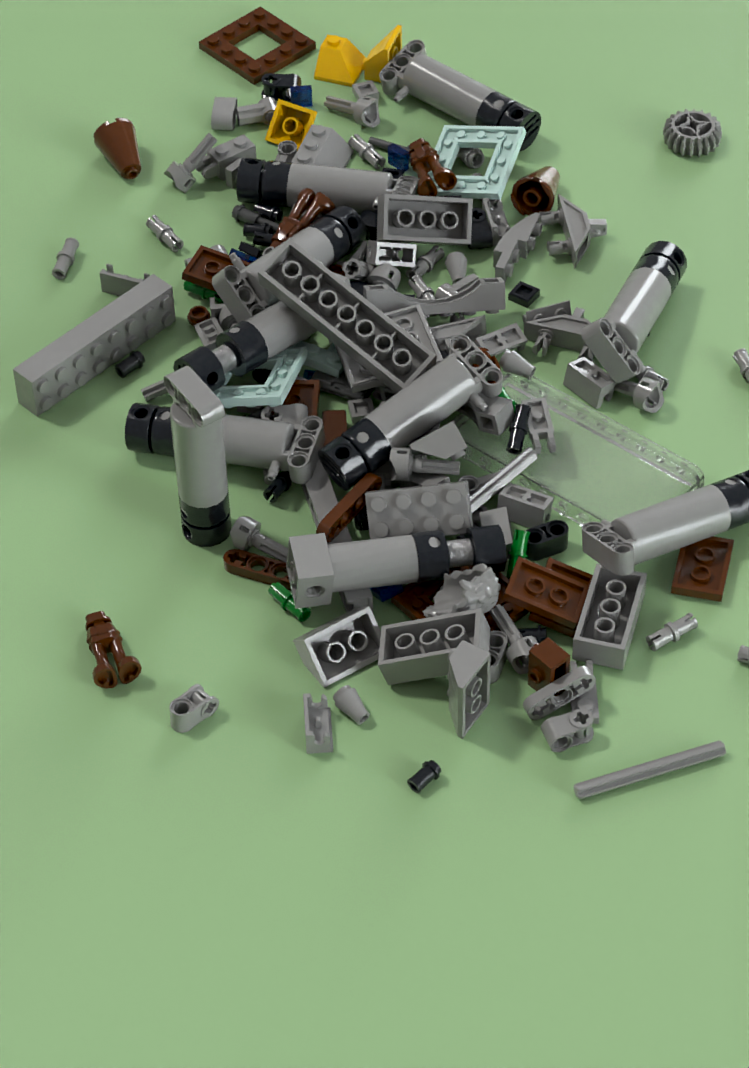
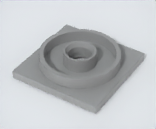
M420 304L384 313L436 354V364L443 360ZM335 345L352 393L374 387H388Z

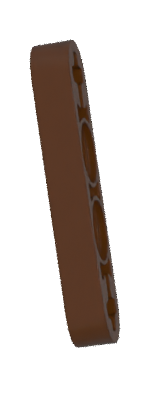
M371 472L367 473L321 520L316 534L325 533L327 543H330L366 506L365 493L380 490L382 478Z
M230 549L224 554V568L227 572L269 585L279 582L287 590L291 591L288 575L283 578L275 576L278 572L287 573L285 562L240 549ZM255 565H262L265 567L261 571H254L251 569Z

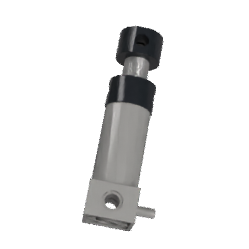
M334 273L351 287L348 277ZM279 301L246 321H241L220 333L216 337V349L213 351L207 347L200 346L174 362L173 369L176 371L189 366L213 392L224 385L225 373L230 371L235 376L242 377L267 362L268 359L318 330L282 301Z
M499 524L467 528L465 539L446 541L442 530L327 544L325 533L289 537L286 568L296 609L331 604L332 592L414 582L417 584L444 580L443 576L445 573L449 575V568L468 566L472 570L475 565L483 563L487 568L491 567L494 573L504 572L507 556L505 539Z

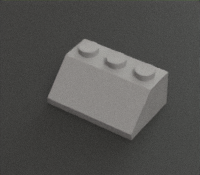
M312 124L291 163L346 168L354 153V149L333 128Z
M454 421L410 444L412 450L443 459L451 457L452 461L465 455L464 449L468 448Z
M370 606L356 607L294 639L293 642L303 664L323 687H326L378 660L381 631Z
M464 640L461 641L457 648H453L447 658L449 663V672L447 674V679L449 680L447 691L449 711L457 736L461 739L467 734L490 701L491 653Z

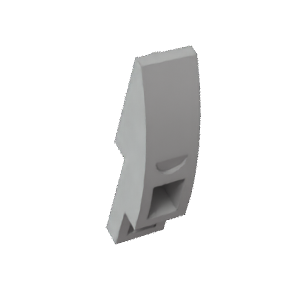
M533 213L522 219L500 239L494 249L493 256L495 278L501 277L506 282L507 277L512 276L514 263H518L520 257L526 259L529 251L534 250L536 237L541 235L543 223H540V213Z

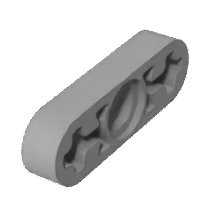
M577 667L528 696L523 702V708L530 719H541L592 689L596 683V678L589 667ZM565 690L562 694L554 696L558 691Z

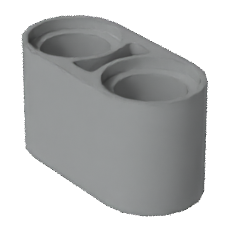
M215 97L211 115L212 130H234L237 117L236 107H238L237 98Z
M496 630L490 631V684L495 683L499 679L507 660L505 656L508 649L507 635Z

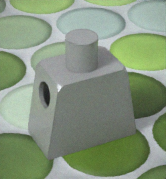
M368 240L366 262L374 265L388 263L393 266L415 267L417 244ZM402 250L403 256L399 259L398 253Z

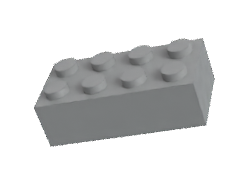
M401 194L379 195L377 241L469 245L471 244L473 199Z
M468 481L376 490L365 493L370 539L403 536L410 533L442 530L444 536L466 534V529L473 527Z
M596 564L573 638V660L582 662L592 660L593 664L624 669L645 596L647 573L634 571L629 575L620 576L612 573L601 564Z
M481 608L381 626L378 667L388 685L445 676L449 672L448 655L453 648L458 647L462 640L489 652L490 626Z

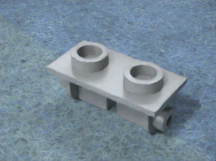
M570 300L526 311V314L522 316L523 322L563 314L572 316Z

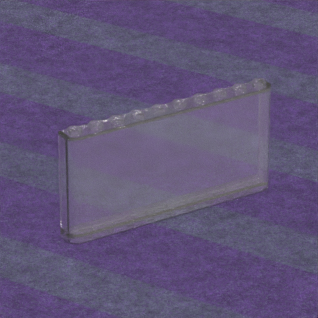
M508 372L503 374L502 386L509 397L515 400L517 404H521V400L546 398L556 444V452L550 453L547 439H539L541 454H537L538 458L512 479L510 483L554 497L552 509L560 515L575 521L581 527L587 522L601 523L604 519L612 522L616 518L704 487V474L697 465L535 376H532L529 380ZM459 413L450 421H454L468 448L464 449L466 454L462 458L474 463L482 470L488 471L491 474L499 472L518 456L506 451L510 437L509 427L498 436L480 431L474 421L463 413ZM528 434L525 435L522 452L528 447L533 449L532 440L529 439Z

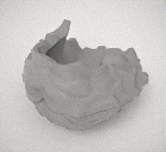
M483 563L475 565L472 570L466 569L463 572L455 570L451 575L445 573L443 576L444 583L440 587V591L433 597L434 606L427 607L423 613L428 618L481 608L483 614H485L498 601V591L501 590V584L498 583L499 578L496 577L491 567L487 568Z

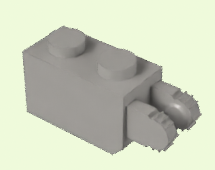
M243 134L210 149L207 156H204L197 165L196 170L198 172L202 171L201 174L205 179L217 176L224 181L226 180L225 168L238 158L256 159V145Z

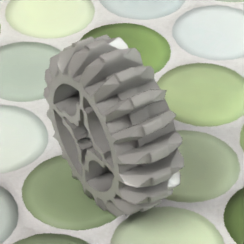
M685 109L684 112L677 111L676 114H671L670 118L666 119L663 135L668 149H673L674 153L680 152L682 156L686 154L690 155V157L692 155L700 157L701 154L708 155L709 152H714L715 148L719 146L722 131L720 122L717 121L716 117H711V113L705 114L703 110L695 111L693 109V111H688Z

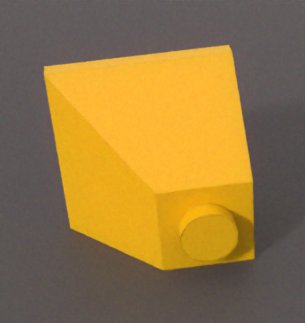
M397 25L370 51L368 57L363 59L362 70H364L365 80L381 83L380 71L402 49L401 25Z
M327 35L320 46L314 79L352 87L353 84H356L363 71L362 62L366 57L348 38Z
M278 99L265 140L278 145L282 141L290 140L296 143L298 150L311 125L314 124L317 112Z

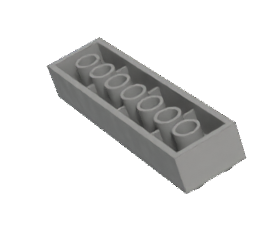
M290 238L258 271L259 284L395 393H398L436 365V354Z
M152 274L13 369L18 403L38 417L79 387L85 385L92 378L101 374L105 369L121 360L131 351L137 349L144 342L153 338L157 333L176 321L172 286Z

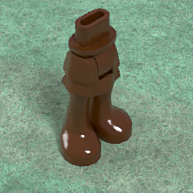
M420 138L409 145L410 165L413 171L417 173L419 179L417 184L418 196H437L436 185L428 174L431 170L437 185L442 190L448 191L456 186L457 178L450 169L441 166L439 155L430 146L429 142Z
M310 188L302 189L297 196L298 201L288 217L284 216L279 224L276 233L271 239L272 244L270 246L277 247L312 224L319 214L324 216L336 208L334 203L321 192H317L315 195L314 191ZM307 209V211H306V213L304 214V216L302 217V219H301L300 221H298V219L300 218V216H301V215L304 213V211Z
M104 611L88 614L85 617L87 622L85 625L87 631L86 642L89 644V650L93 653L97 662V666L93 670L95 684L101 688H114L117 685V675L115 669L110 665L107 653H112L121 683L128 684L139 676L142 670L139 660L134 656H126L120 632L112 624L110 617L106 616Z

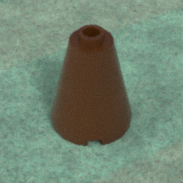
M115 118L116 122L110 124L106 121L94 133L93 137L96 147L123 178H136L141 172V162L136 131L132 121L127 118Z
M545 166L519 179L514 184L511 194L514 208L520 214L528 216L533 213L550 211L553 207L560 181L559 172L551 166Z

